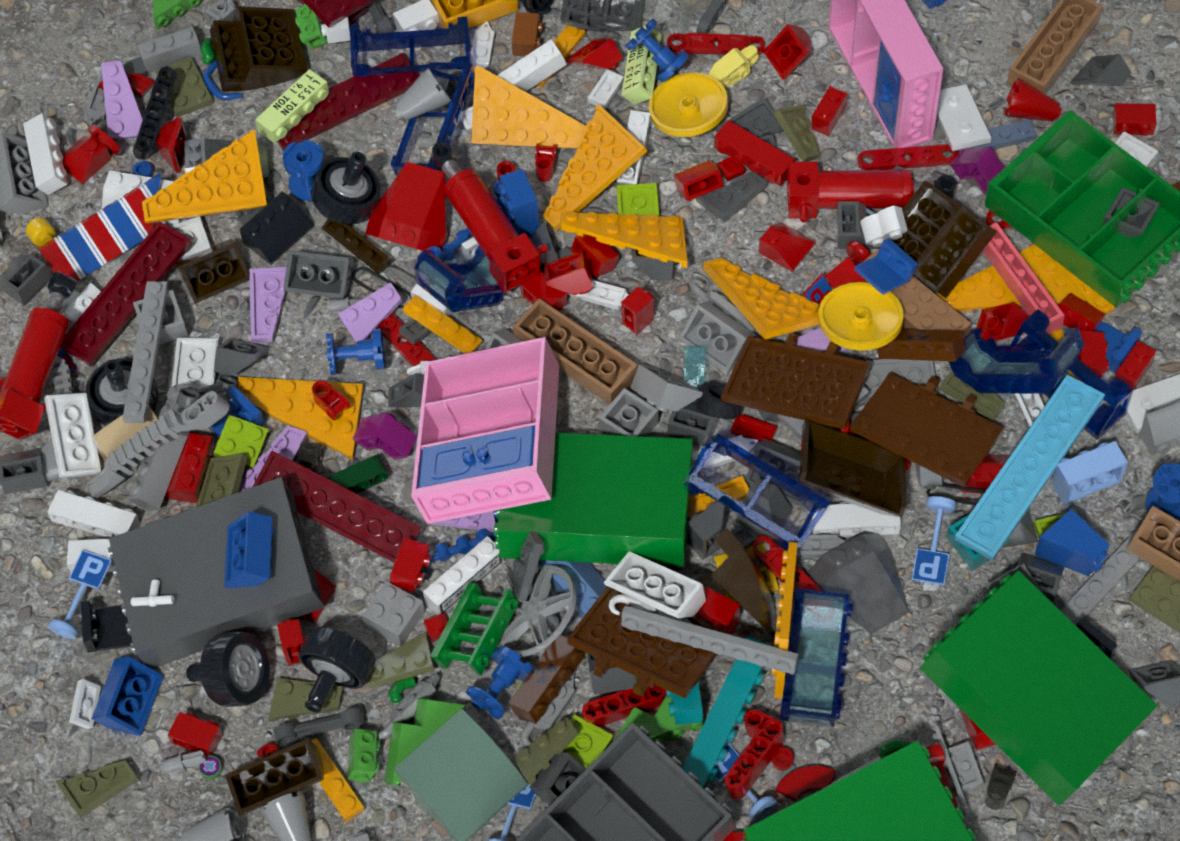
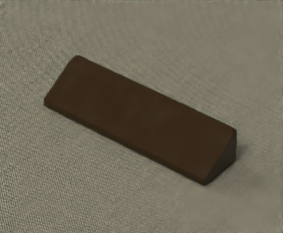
M327 219L322 226L325 232L379 275L395 261L393 256L353 224H340Z

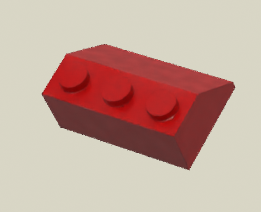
M188 434L164 496L165 499L197 504L210 458H213L215 450L212 436Z
M988 454L965 487L987 490L1010 456ZM961 490V492H963V493H978V494H984V493H979V492Z

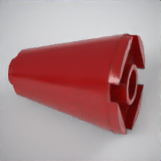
M1016 78L1017 82L1014 81L1006 99L1009 106L1008 108L1004 107V116L1050 122L1059 118L1062 110L1059 107V102L1023 79Z

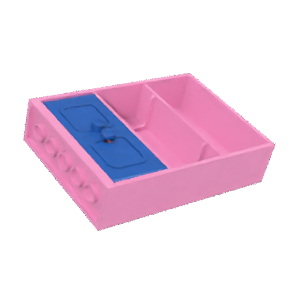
M831 0L828 28L893 147H914L933 140L943 67L906 1Z
M546 337L426 362L411 497L427 524L551 500L559 363Z

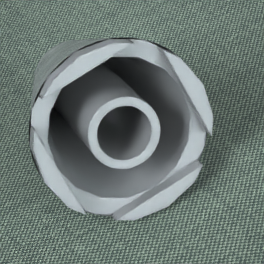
M428 68L395 103L397 108L394 111L400 119L405 118V120H409L448 104L451 99Z
M298 791V796L293 797L290 793L268 802L267 809L263 806L260 808L262 815L280 841H311L305 796L302 791Z
M232 806L184 830L181 833V837H179V841H246L242 820L241 818L236 819L234 813L238 812Z

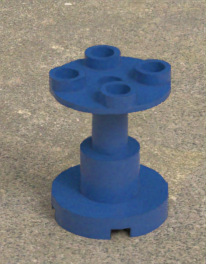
M652 18L645 25L646 29L641 27L634 34L636 39L632 38L625 47L628 50H632L641 42L654 55L652 60L661 68L656 78L663 83L674 74L673 72L683 65L689 55L684 49L674 54L666 45L662 47L649 34L657 25V21Z
M313 141L293 142L283 152V165L287 173L291 175L288 184L289 191L300 200L313 202L311 198L312 183L316 173L323 166V154L320 146Z
M381 328L372 329V339L360 340L356 342L357 345L335 347L333 333H326L327 346H331L327 349L328 361H332V363H329L331 375L337 374V360L358 358L359 362L375 360L376 370L385 369Z
M1162 464L1155 472L1153 489L1148 493L1145 501L1147 513L1154 506L1180 521V464Z
M501 646L499 649L497 647L492 654V658L498 666L491 674L493 680L485 691L474 686L467 688L466 694L473 699L471 704L478 710H487L492 717L499 720L505 714V709L496 698L503 688H509L516 678L522 681L525 680L533 669L528 661L525 664L521 662L520 658L522 656L510 648Z

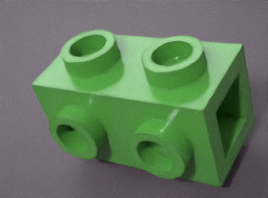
M306 4L295 9L297 15L295 21L301 30L299 36L302 43L307 44L311 50L328 43L327 36L322 35L321 24L324 23Z
M354 729L349 738L348 779L355 780L358 783L370 782L374 774L378 773L379 761H376V754L379 751L380 741L377 740V731Z

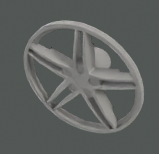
M538 566V572L534 574V577L538 576L532 590L530 600L519 602L522 606L520 609L517 607L514 612L519 616L504 631L497 645L499 649L501 646L507 647L514 640L517 641L531 628L537 646L526 650H513L522 657L530 656L549 646L563 632L575 608L576 587L571 576L557 566ZM552 574H556L566 581L569 588L568 593L548 598ZM509 584L506 589H510L513 593V590ZM568 606L567 612L558 626L559 620L554 613ZM537 629H538L539 632H540V636H541V639H542V643L540 642V637H539V634H538Z

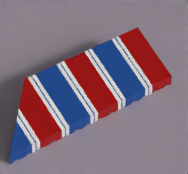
M157 174L139 187L131 190L113 203L105 206L87 219L39 247V251L52 271H59L75 279L77 282L143 241L153 229V223L145 224L142 202L159 191L161 175Z

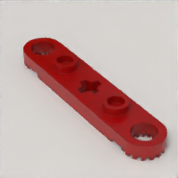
M677 32V34H670L667 39V47L673 53H678L684 49L686 53L726 55L733 48H738L741 51L752 43L760 45L757 48L758 55L762 54L765 49L763 38L757 37V35L679 34ZM678 40L682 43L680 44V46H674V44L672 45V42Z
M949 144L865 150L858 155L857 165L861 170L865 171L893 170L897 165L904 169L935 167L947 164L949 166L957 157L958 151H952ZM948 151L952 153L953 156L947 158L944 157L942 153ZM905 155L909 156V161L906 160ZM870 157L873 162L867 164L862 159Z
M393 313L376 327L377 329L381 328L382 335L412 367L420 364V361L436 360L419 341L414 345L408 340L406 343L399 341L400 338H406L399 333V329L403 324Z
M760 536L756 538L752 547L754 555L780 582H785V580L781 579L782 566H787V564H782L783 550L769 537ZM767 543L770 547L769 551L761 553L758 550V544ZM796 564L795 575H798V582L794 581L793 595L818 620H831L836 611L834 602ZM820 605H827L831 611L828 615H822L818 607Z

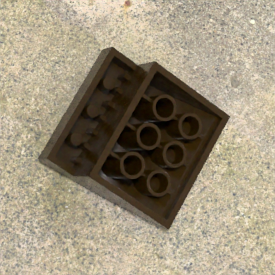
M237 6L232 21L213 20L210 35L222 92L247 91L273 86L307 72L294 9Z
M924 180L902 209L908 231L903 233L901 238L892 241L918 263L913 275L946 299L996 234V231L974 216L961 204Z
M726 528L714 541L728 558L711 576L759 624L774 636L776 634V616L768 583L752 556Z

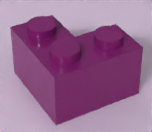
M991 147L964 148L950 164L960 180L974 179L983 194L987 193L988 182L1005 168Z
M383 413L362 418L352 439L367 451L380 448L394 460L408 457L417 436L411 432L409 427L398 422L394 415Z

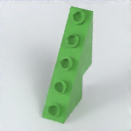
M153 0V20L156 29L166 26L169 22L183 15L184 12L192 7L197 6L203 0Z
M666 696L654 717L634 707L615 740L633 722L637 727L642 725L650 733V738L653 742L657 740L663 744V742L669 739H679L688 731L702 729L705 723V714L702 713V722L675 725L674 716L669 715L668 703H671V697L667 698Z
M418 698L414 725L393 722L384 782L390 783L393 786L398 785L401 780L397 777L394 768L459 710H464L466 705Z

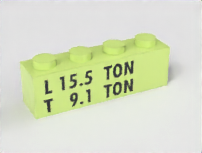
M640 28L631 31L630 40L632 38L636 39V36L634 34ZM653 29L649 34L660 44L661 33ZM641 42L632 50H628L622 96L633 105L652 98L657 64L652 60L654 55Z
M309 69L255 119L257 131L273 143L284 138L293 126L298 125L307 113H310L320 101L327 97L329 94L327 81Z

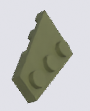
M805 105L779 108L773 114L786 133L788 140L797 151L798 156L803 162L816 160L821 154L815 135L809 129L811 125L810 120L804 114L806 111Z
M960 360L940 384L939 390L964 404L969 395L976 397L977 400L974 407L976 412L994 421L1003 410L1005 403L989 387L984 386L978 380L979 377L974 372L971 373L965 367L966 364Z
M426 632L376 660L368 678L370 689L434 671Z
M277 678L268 720L269 722H274L281 718L289 717V719L298 718L299 715H315L339 711L344 691L343 686L333 685L325 704L321 707L322 710L319 713H315L305 707V702L308 700V695L314 683Z
M567 717L557 722L553 728L540 735L533 743L521 749L513 757L530 785L536 781L535 776L541 769L545 771L550 766L549 760L555 754H560L579 734Z
M126 760L100 767L98 770L84 774L83 772L76 774V777L56 780V783L78 816L82 818L137 782L138 778Z

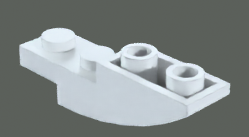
M631 110L627 131L646 148L650 113ZM644 155L617 178V183H638Z

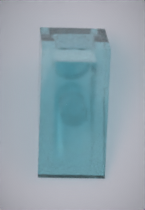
M684 346L683 380L699 390L701 384H704L705 347Z

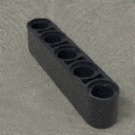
M162 67L155 79L133 146V155L137 159H147L153 149L176 79V73L171 67ZM161 76H167L170 81L163 80ZM156 93L163 94L164 98L157 97ZM154 110L158 112L159 115L154 116L150 113V111ZM144 128H150L153 133H147ZM138 146H145L147 148V151L140 150Z

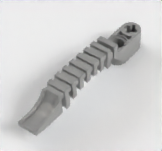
M57 356L54 363L57 368L52 369L49 382L55 385V392L57 391L58 394H75L69 366L66 365L64 359ZM51 437L46 444H41L43 467L47 481L62 479L59 478Z
M210 391L182 412L177 413L171 409L168 411L169 416L162 414L158 417V421L153 420L150 423L151 426L143 427L141 429L142 432H136L132 439L128 438L125 440L124 445L120 444L117 447V451L109 453L110 456L105 459L104 469L87 483L92 493L91 496L96 499L124 480L125 477L116 472L117 470H121L128 475L133 474L131 466L135 468L139 465L135 458L140 461L143 460L145 457L142 451L146 454L152 452L149 447L150 445L157 449L160 446L157 440H161L165 444L170 441L166 434L177 439L180 437L178 434L180 431L208 429L227 414L230 407L229 403L216 392Z

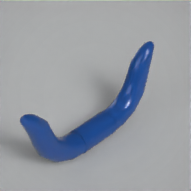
M215 59L203 73V80L208 89L220 100L228 101L243 98V95L240 93L220 92L211 80V73L217 67Z

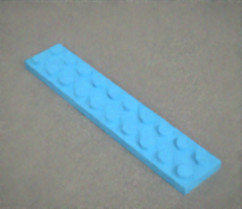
M1067 375L955 535V540L993 561L1048 482L1058 464L1061 463L1104 400L1105 394Z

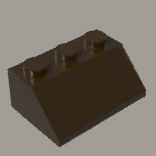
M233 239L224 241L176 263L181 278L195 304L250 280L249 272Z

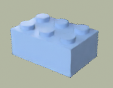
M1116 441L1109 444L1102 443L1094 450H1085L1076 457L1063 459L1055 470L1052 485L1063 505L1122 482L1128 462Z

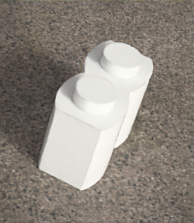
M897 206L885 208L860 221L866 244L873 245V247H880L883 240L887 238L891 240L901 238L902 234L908 231L902 208Z

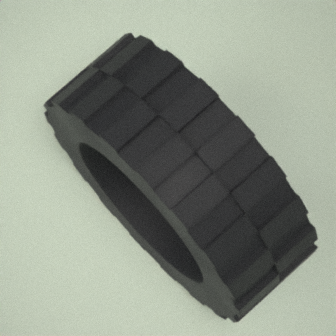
M704 382L699 388L703 394L700 398L696 399V405L710 416L732 420L740 416L743 406L721 402V395L726 384Z

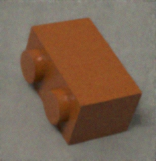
M516 12L512 37L513 56H527L541 46V37L538 36L539 33L543 32V22L539 21L538 13Z

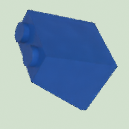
M1071 509L1040 536L1035 555L1089 576L1093 571L1097 573L1104 567V561L1109 556L1107 552L1110 544Z

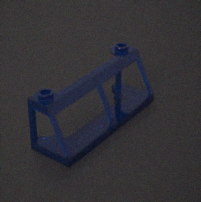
M457 17L458 22L455 25L448 23L449 28L379 34H371L370 29H366V32L360 30L359 25H349L353 76L365 77L377 74L425 71L428 68L430 70H462L471 68L468 18ZM465 44L466 56L455 57L451 60V63L414 65V48ZM410 48L409 66L372 69L368 64H358V52Z
M467 62L429 63L428 68L435 76L458 81L447 112H426L409 119L397 154L391 160V167L396 176L405 165V163L401 162L418 117H445L436 143L443 141L450 144L467 94L470 95L471 90L474 91L475 71L473 64ZM438 67H463L461 75L456 76L440 72ZM432 155L428 164L414 163L427 168L441 171V169H438L434 166L432 161Z
M1038 309L1022 323L1004 355V360L1022 376L1030 374L1035 387L1049 399H1051L1068 371H1071L1086 385L1105 394L1103 400L1110 406L1103 404L1099 407L1084 428L1098 440L1126 415L1134 389L1122 380H1113L1109 384L1102 380L1045 331L1049 327V318ZM1025 332L1028 336L1017 344L1021 335ZM1039 345L1065 367L1060 377L1037 359L1041 354Z
M716 434L706 440L682 483L687 486L686 490L697 496L699 493L706 494L774 535L780 542L779 546L788 551L789 542L798 543L797 550L800 549L830 503L829 500L720 434ZM712 452L723 456L728 455L765 478L747 506L697 476ZM769 481L799 498V502L805 506V509L810 511L797 536L752 510L751 507ZM815 513H817V515L815 516V518L813 519V521H812L811 524L809 525V523H810L812 517L814 516Z

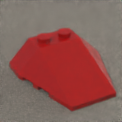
M406 162L371 213L365 234L424 252L432 246L439 247L443 252V246L447 238L445 222L446 195L443 191L446 184L445 173Z

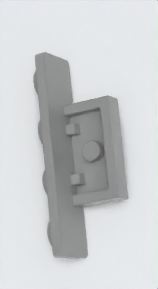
M936 725L934 726L936 733L932 734L934 742H939L942 746L945 756L944 768L948 767L951 773L947 776L952 789L956 787L958 793L957 796H954L959 809H964L966 815L970 814L964 792L985 785L971 745L968 741L947 749L939 726Z

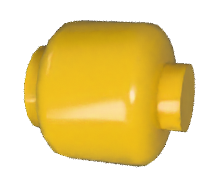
M34 218L26 226L27 237L37 247L43 246L56 236L54 227L46 218Z

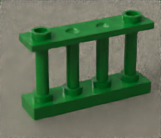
M469 582L430 657L440 668L448 669L452 660L468 662L467 664L476 674L482 676L520 601L517 600L510 589L505 590L502 598L486 596L476 583ZM481 604L496 606L492 617L476 614ZM471 623L487 625L482 635L467 633ZM462 641L477 644L472 654L457 651Z

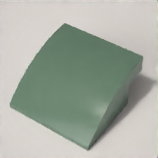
M463 709L459 710L394 768L397 777L412 790L416 803L455 841H468L501 811L510 800L528 786V783L502 750Z

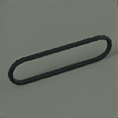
M366 267L356 268L352 273L353 281L372 293L375 290L355 278V274L359 270H366L388 284L391 282ZM391 282L395 288L409 295L410 300L412 299L410 292ZM399 305L398 308H404L405 305Z
M943 483L942 485H940L941 487L954 488L979 493L986 492V490L968 487L964 488L962 486H955ZM931 489L926 491L928 497L933 496L930 494ZM949 498L956 503L977 505V502Z

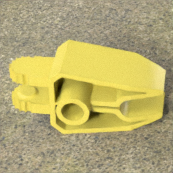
M750 45L741 51L738 48H733L713 65L708 75L719 80L725 88L733 85L750 74V67L755 62L757 63L759 59L757 48L755 45Z

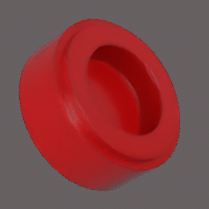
M782 746L771 760L773 767L781 771L788 770L793 765V752L789 748Z

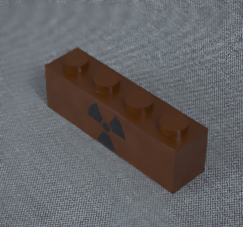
M901 329L894 340L885 346L877 348L879 359L956 362L966 350L962 331Z
M559 635L547 647L508 702L514 714L536 724L544 716L551 702L558 696L565 682L570 679L574 669L582 662L585 655L584 652L568 645L567 637Z

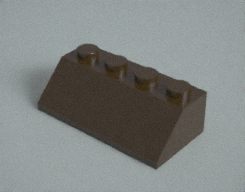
M308 738L230 772L225 777L238 815L242 816L267 805L268 802L290 793L293 794L324 780V772L317 747Z

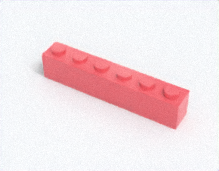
M998 223L990 225L996 231V234L982 252L1044 337L1061 329L1065 316Z

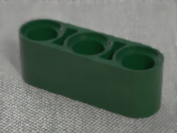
M374 455L332 474L327 479L358 494L385 481L390 473L381 457Z

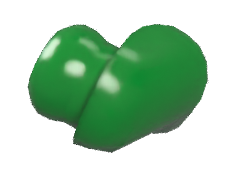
M204 38L200 48L203 55L202 62L205 64H211L215 58L210 38Z
M414 677L396 681L388 691V697H390L392 703H398L402 700L401 693L403 690L416 686Z
M889 740L880 745L878 749L880 751L879 757L882 759L910 745V742Z

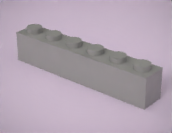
M183 383L172 386L167 393L168 399L165 406L161 409L159 416L162 414L169 416L168 411L171 409L177 413L185 410V408L180 407L176 403L179 390L182 388H192ZM180 431L178 433L180 437L177 439L166 434L170 441L165 444L161 440H157L160 444L157 449L151 445L149 446L152 452L149 454L145 453L143 463L138 467V476L130 488L129 501L148 511L160 509L189 431Z

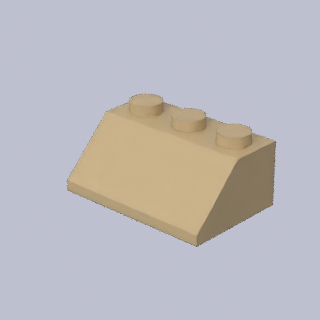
M149 405L146 423H124L122 415L92 436L100 457L104 461L110 456L109 453L111 451H117V447L120 444L124 445L125 440L128 438L132 439L136 432H142L141 429L143 427L151 426L150 423L153 420L158 421Z

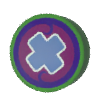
M206 756V762L199 764V771L203 778L212 780L221 774L222 765L217 757Z

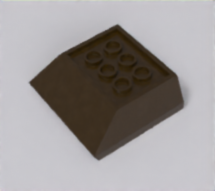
M805 419L802 425L800 485L879 514L903 517L906 509V458L878 444Z

